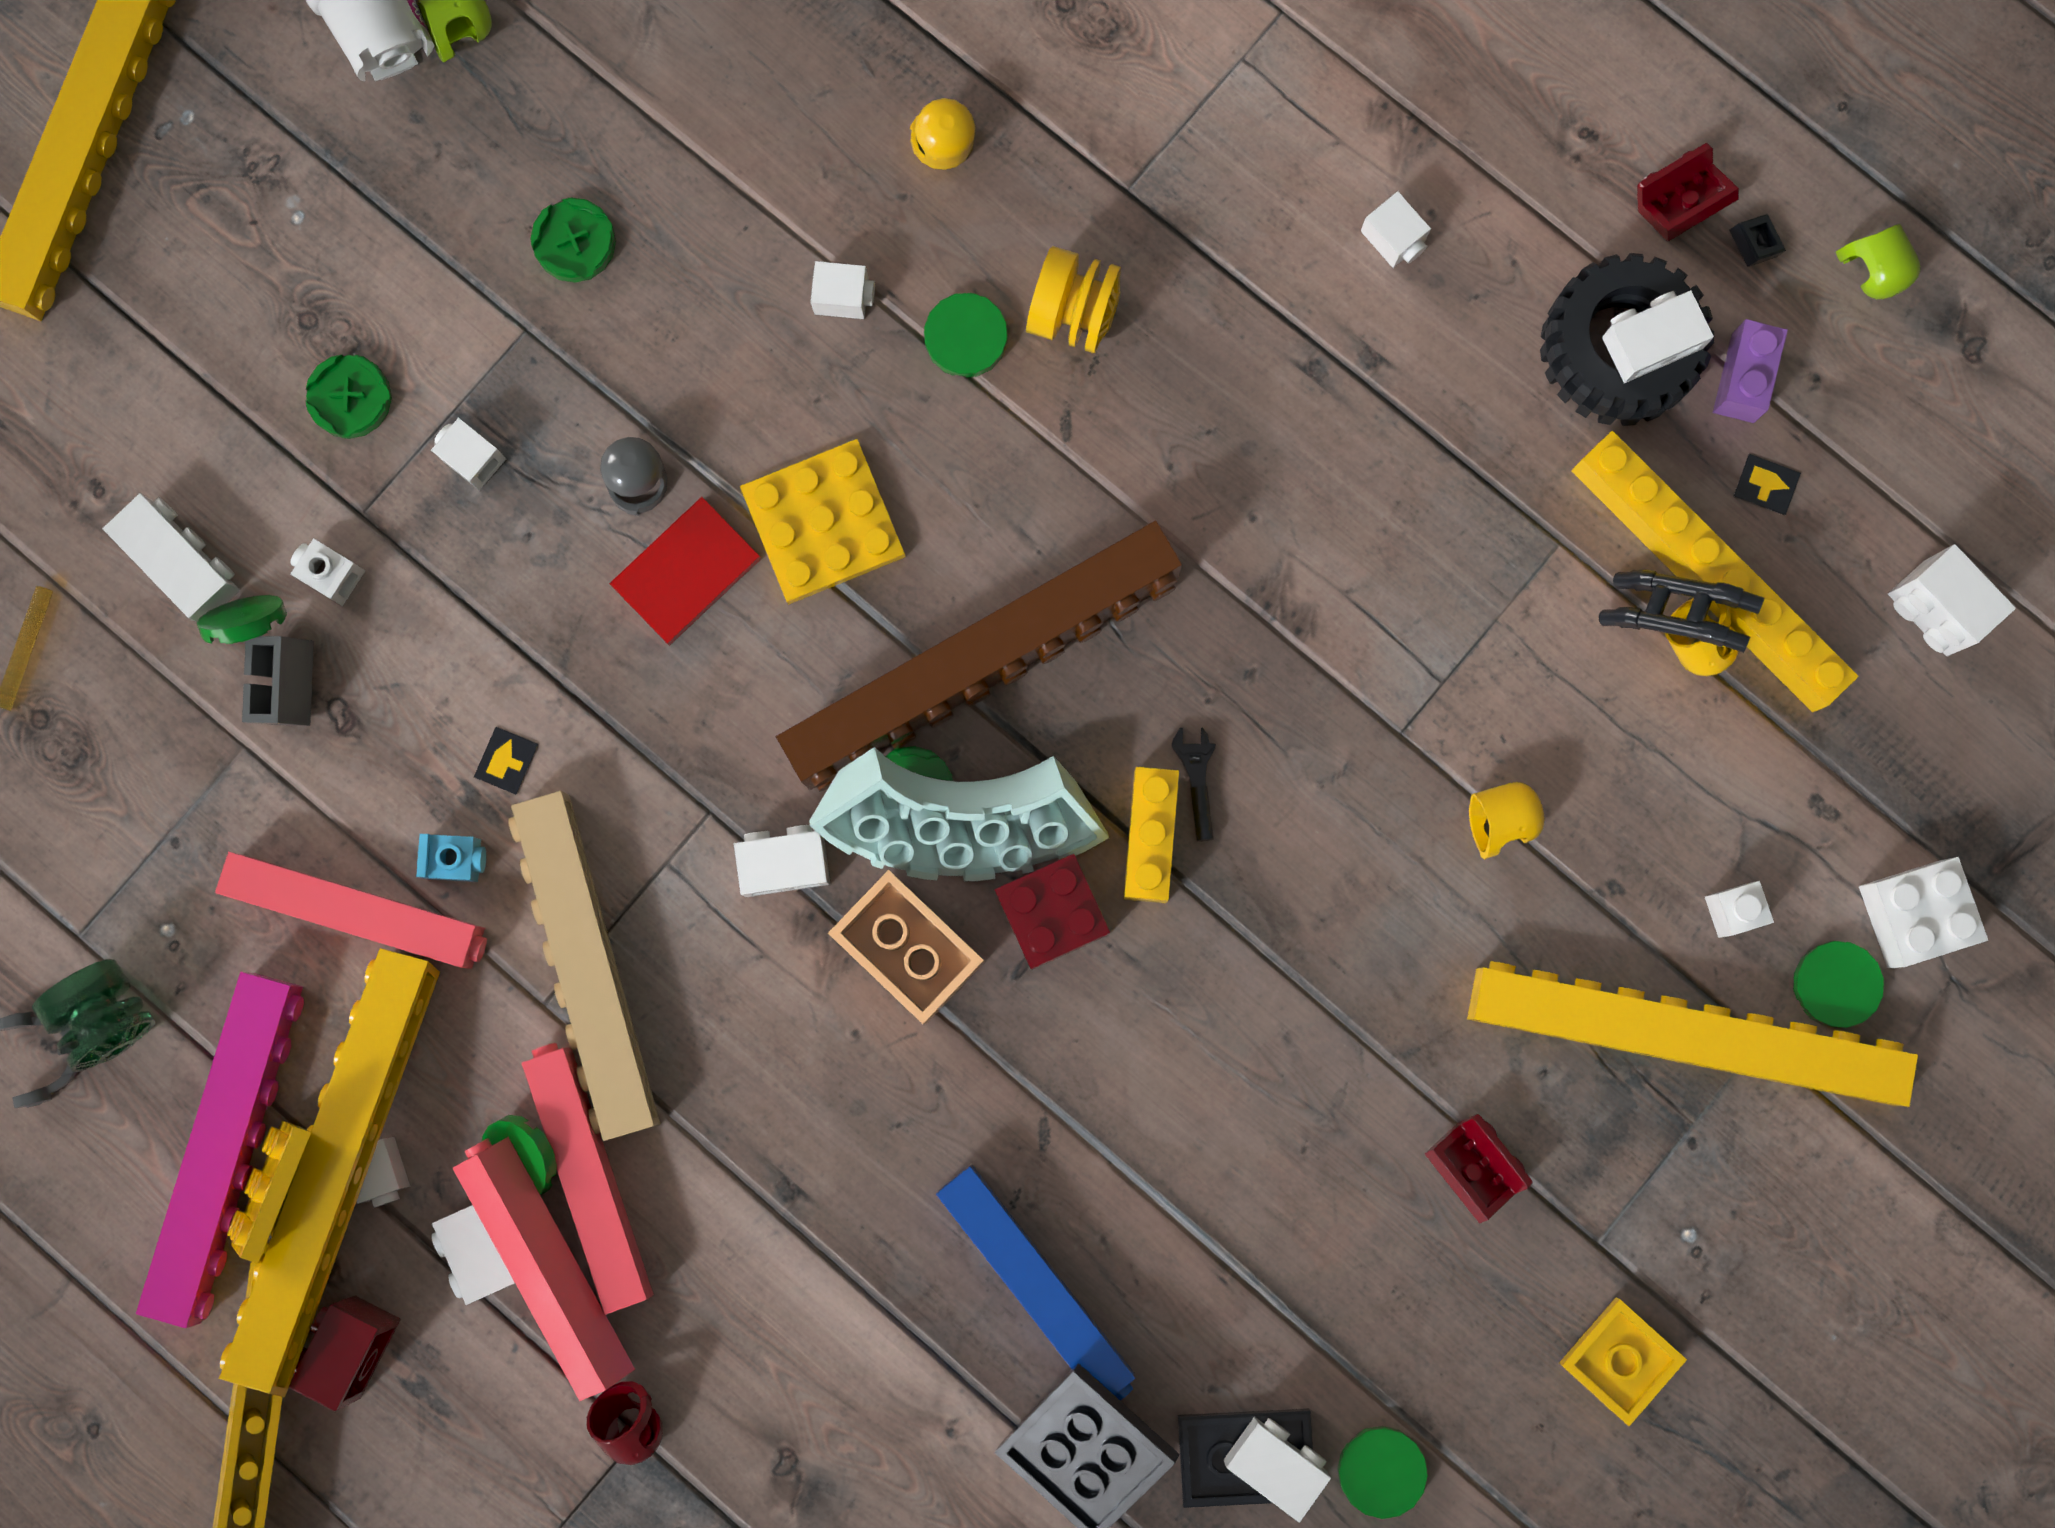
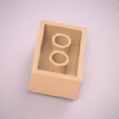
M890 870L828 932L839 945L925 1025L985 962Z

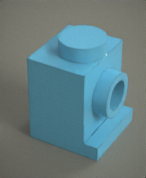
M420 834L416 877L428 880L478 882L479 873H483L486 867V848L481 847V839L466 836ZM453 849L457 854V859L452 865H447L446 852Z

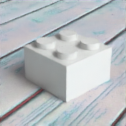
M1955 544L1924 560L1888 593L1894 600L1895 610L1904 619L1913 621L1924 632L1923 638L1932 649L1939 653L1943 652L1946 656L1979 643L2016 609Z
M1959 857L1939 860L1859 886L1887 968L1907 967L1988 941Z

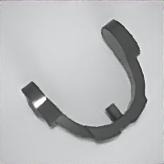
M34 1012L15 1013L0 1018V1031L36 1025L49 1026L55 1029L67 1042L66 1046L57 1048L58 1055L69 1053L68 1064L61 1077L46 1087L13 1097L14 1108L34 1107L52 1100L51 1094L65 1087L72 1081L76 1073L81 1072L83 1053H81L79 1044L80 1037L70 1024H64L52 1018L35 1017Z

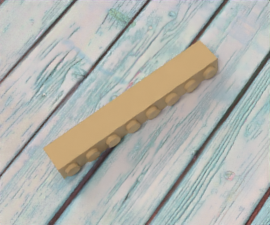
M558 791L511 805L514 817L508 820L510 831L516 843L521 842L525 858L520 859L521 871L526 883L533 884L536 899L531 901L533 915L538 925L544 924L548 941L543 942L544 955L550 967L555 966L559 979L558 983H554L555 995L559 1006L567 1008L571 1023L565 1027L567 1039L572 1050L578 1049L582 1066L577 1067L578 1079L582 1090L590 1092L594 1108L589 1109L592 1129L595 1134L601 1133L603 1141L661 1125L570 796L563 791Z

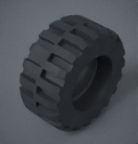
M1629 253L1624 261H1621L1620 256L1616 254L1604 257L1599 265L1592 262L1584 267L1576 278L1572 277L1547 313L1549 316L1543 324L1540 336L1545 340L1540 348L1541 361L1549 362V368L1546 370L1545 375L1549 384L1558 382L1562 389L1558 392V397L1565 404L1570 399L1576 402L1579 406L1575 412L1585 418L1593 412L1599 415L1598 423L1611 425L1616 419H1621L1622 426L1636 425L1642 418L1647 422L1656 419L1664 411L1671 410L1697 384L1701 379L1700 374L1708 367L1711 355L1707 351L1714 344V337L1702 350L1625 384L1619 372L1608 366L1593 348L1589 325L1594 315L1600 310L1620 307L1635 309L1636 312L1640 313L1652 308L1650 302L1671 291H1674L1676 296H1679L1691 290L1707 324L1711 322L1713 317L1710 307H1701L1699 300L1704 296L1699 287L1695 285L1690 288L1684 282L1688 275L1679 268L1674 273L1665 268L1667 261L1654 257L1648 263L1643 262V254Z

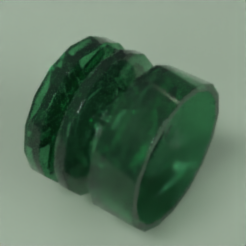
M115 959L102 960L76 971L49 988L32 1005L33 1012L48 1034H57L69 1030L56 1045L60 1054H69L66 1058V1063L72 1072H80L119 1056L132 1047L155 1025V1020L149 1011L139 1012L143 1007V1001L140 997H130L118 1001L129 990L131 985Z

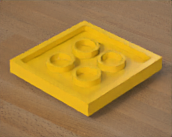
M858 439L740 486L788 605L906 557Z
M282 1120L279 1128L271 1127L262 1147V1152L267 1154L261 1170L253 1169L244 1192L250 1197L244 1212L236 1211L227 1236H230V1240H232L231 1246L242 1259L259 1263L311 1135V1132L298 1125Z

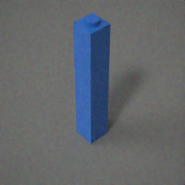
M971 1164L936 1193L937 1197L1070 1368L1073 1369L1079 1363L1121 1401L1133 1390L1130 1384L1136 1379L1133 1370Z

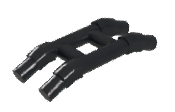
M1646 569L1617 572L1613 578V584L1617 589L1651 591L1652 595L1645 611L1634 607L1604 609L1599 613V622L1602 626H1619L1621 628L1638 630L1642 628L1700 639L1701 642L1711 643L1720 647L1725 646L1744 653L1750 636L1730 630V627L1705 621L1712 601H1715L1718 604L1733 608L1738 607L1759 614L1765 598L1743 591V588L1717 582V584L1659 574L1657 571ZM1671 593L1694 597L1686 619L1663 615Z

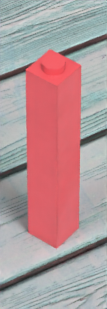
M229 851L215 890L216 894L461 968L472 969L474 962H480L487 944V938L482 937L485 930L484 927Z
M557 1043L531 1051L533 1059L522 1062V1066L544 1133L553 1148L557 1172L604 1314L606 1315L645 1301L654 1294L600 1133L595 1134L589 1119L591 1105L587 1093L581 1088L577 1074L578 1066L571 1048L558 1049Z
M509 1137L494 1145L487 1138L465 1150L464 1152L468 1159L453 1167V1170L579 1401L606 1391L634 1371L635 1368Z

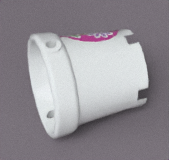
M306 0L313 12L323 17L360 81H366L365 72L370 71L374 80L378 81L409 70L418 64L414 56L415 52L423 47L428 56L435 46L416 0Z

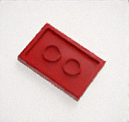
M701 496L609 584L670 646L761 560V557Z

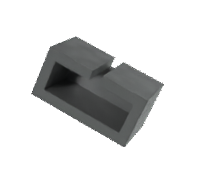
M259 636L245 641L244 675L272 678V686L244 684L243 723L310 726L314 641L283 636Z

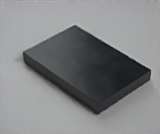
M1310 1409L1178 1415L1183 1508L1272 1503L1227 1469L1223 1460L1254 1417L1264 1424L1268 1418L1278 1423L1290 1433L1286 1441L1301 1451L1304 1445L1313 1450Z

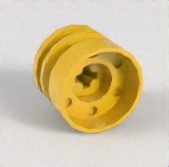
M1051 246L1036 284L1028 314L1026 332L1053 341L1062 324L1070 326L1068 335L1069 346L1075 347L1082 330H1086L1088 334L1085 351L1096 353L1100 342L1110 330L1121 293V267L1111 264L1104 281H1099L1101 260L1094 259L1086 275L1083 276L1078 274V253Z

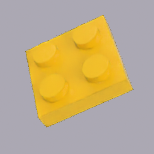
M1616 1297L1559 1364L1621 1421L1630 1426L1687 1359L1621 1299Z

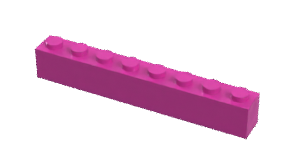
M240 972L137 1307V1315L182 1328H189L201 1324L202 1319L205 1320L210 1314L214 1303V1294L210 1293L215 1276L218 1277L223 1271L227 1260V1251L223 1249L228 1229L236 1211H240L239 1208H236L240 1193L245 1191L253 1171V1166L249 1165L253 1150L260 1146L265 1135L266 1124L262 1123L267 1106L272 1105L278 1092L279 1083L275 1078L279 1065L286 1061L291 1049V1039L288 1038L292 1022H296L299 1019L303 1010L304 998L300 996L303 986L256 973Z

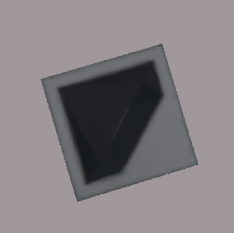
M1768 214L1738 223L1729 230L1747 267L1776 258L1786 251Z

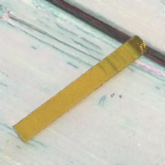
M36 585L0 686V708L12 710L53 591Z

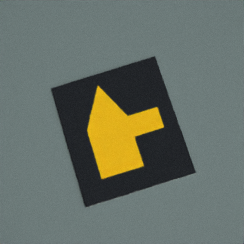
M1749 454L1734 497L1786 516L1801 473Z
M495 727L474 778L516 795L538 744Z

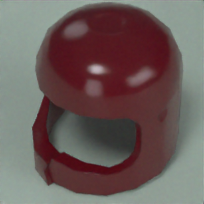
M621 1381L602 1392L591 1405L586 1417L587 1430L592 1439L609 1458L618 1464L635 1465L642 1463L654 1454L663 1437L662 1421L656 1410L652 1408L650 1394L642 1385L634 1381ZM632 1392L637 1394L640 1398V1403L633 1401L628 1394ZM627 1409H638L639 1415L632 1427L630 1428L629 1425H626L619 1433L618 1416Z

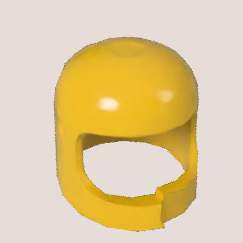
M941 98L931 101L923 107L910 126V130H912L910 142L914 154L922 163L933 169L946 170L955 168L966 161L972 151L975 136L973 116L967 107L957 100ZM918 143L920 144V146H921L922 149L924 150V153H925V154H923V153L920 151L919 146H918Z
M1694 598L1686 601L1671 616L1686 619ZM1712 601L1710 607L1713 606L1720 610V619L1716 622L1707 614L1705 621L1715 622L1730 627V630L1735 631L1730 626L1731 608ZM1665 633L1682 666L1697 676H1711L1723 672L1735 661L1739 651L1725 646L1720 647L1701 641L1693 643L1696 640L1695 638Z
M1513 782L1471 795L1469 805L1470 827L1480 856L1484 860L1497 856L1507 842L1520 839L1522 842L1527 843L1536 839L1541 834L1545 821L1544 811L1539 796L1529 785ZM1486 820L1489 823V837L1484 830Z

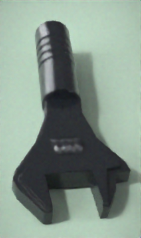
M1179 728L1171 746L1182 761L1190 779L1196 840L1198 842L1210 841L1214 838L1205 777L1207 764L1215 750L1216 744L1209 742L1204 728H1201V744H1183V728Z

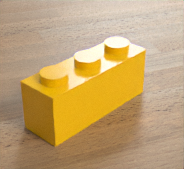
M1135 768L1123 900L1156 903L1168 902L1179 770Z

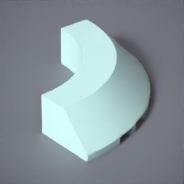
M874 747L838 771L809 820L810 827L829 843L848 855L854 852L871 860V865L882 869L886 865L906 870L907 876L927 880H937L938 875L963 876L964 881H983L995 879V873L1022 870V873L1025 874L1034 871L1032 865L1055 858L1060 860L1071 854L1079 855L1109 838L1106 829L1075 779L1054 756L1038 765L1009 776L984 781L955 782L929 778L913 773L895 764Z

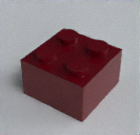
M1071 854L995 889L1031 970L1110 934L1075 854Z
M357 1296L333 1303L329 1308L324 1306L317 1314L311 1326V1331L315 1335L308 1349L305 1347L302 1349L289 1388L335 1412L361 1399L401 1319Z

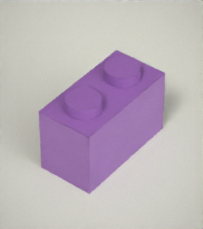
M1745 319L1732 333L1713 413L1755 423L1768 411L1787 329Z

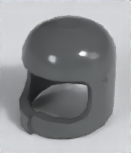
M636 437L616 440L607 447L601 458L600 471L611 499L619 509L630 515L640 516V513L652 510L662 501L667 491L668 477L659 453L649 442ZM660 479V487L657 494L649 500L638 504L626 503L614 494L615 492L621 496H639L651 490Z

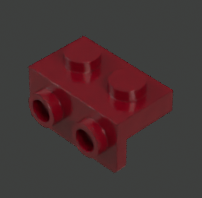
M1705 143L1693 151L1684 153L1678 160L1658 172L1650 173L1638 183V212L1669 242L1739 200V188L1713 164V148L1708 143Z
M1479 1114L1457 1123L1424 1153L1479 1224L1489 1220L1515 1194L1528 1189L1533 1184L1520 1160L1511 1155L1497 1137L1493 1126L1484 1121Z

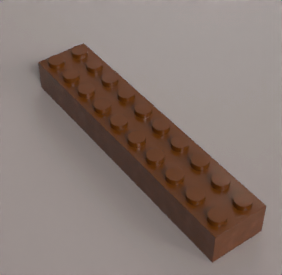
M1155 520L775 737L800 781L809 790L817 787L819 792L829 788L840 769L875 747L880 751L889 745H892L894 749L902 747L916 738L915 730L929 723L931 728H934L953 717L952 709L964 702L969 707L981 702L991 695L989 688L1001 681L1006 686L1018 681L1028 673L1026 670L1027 666L1038 660H1041L1042 664L1053 661L1065 652L1063 647L1076 638L1079 643L1086 642L1102 631L1100 626L1114 617L1116 622H1120L1139 610L1137 605L1151 596L1153 601H1157L1167 596L1176 589L1174 584L1178 581L1182 563Z

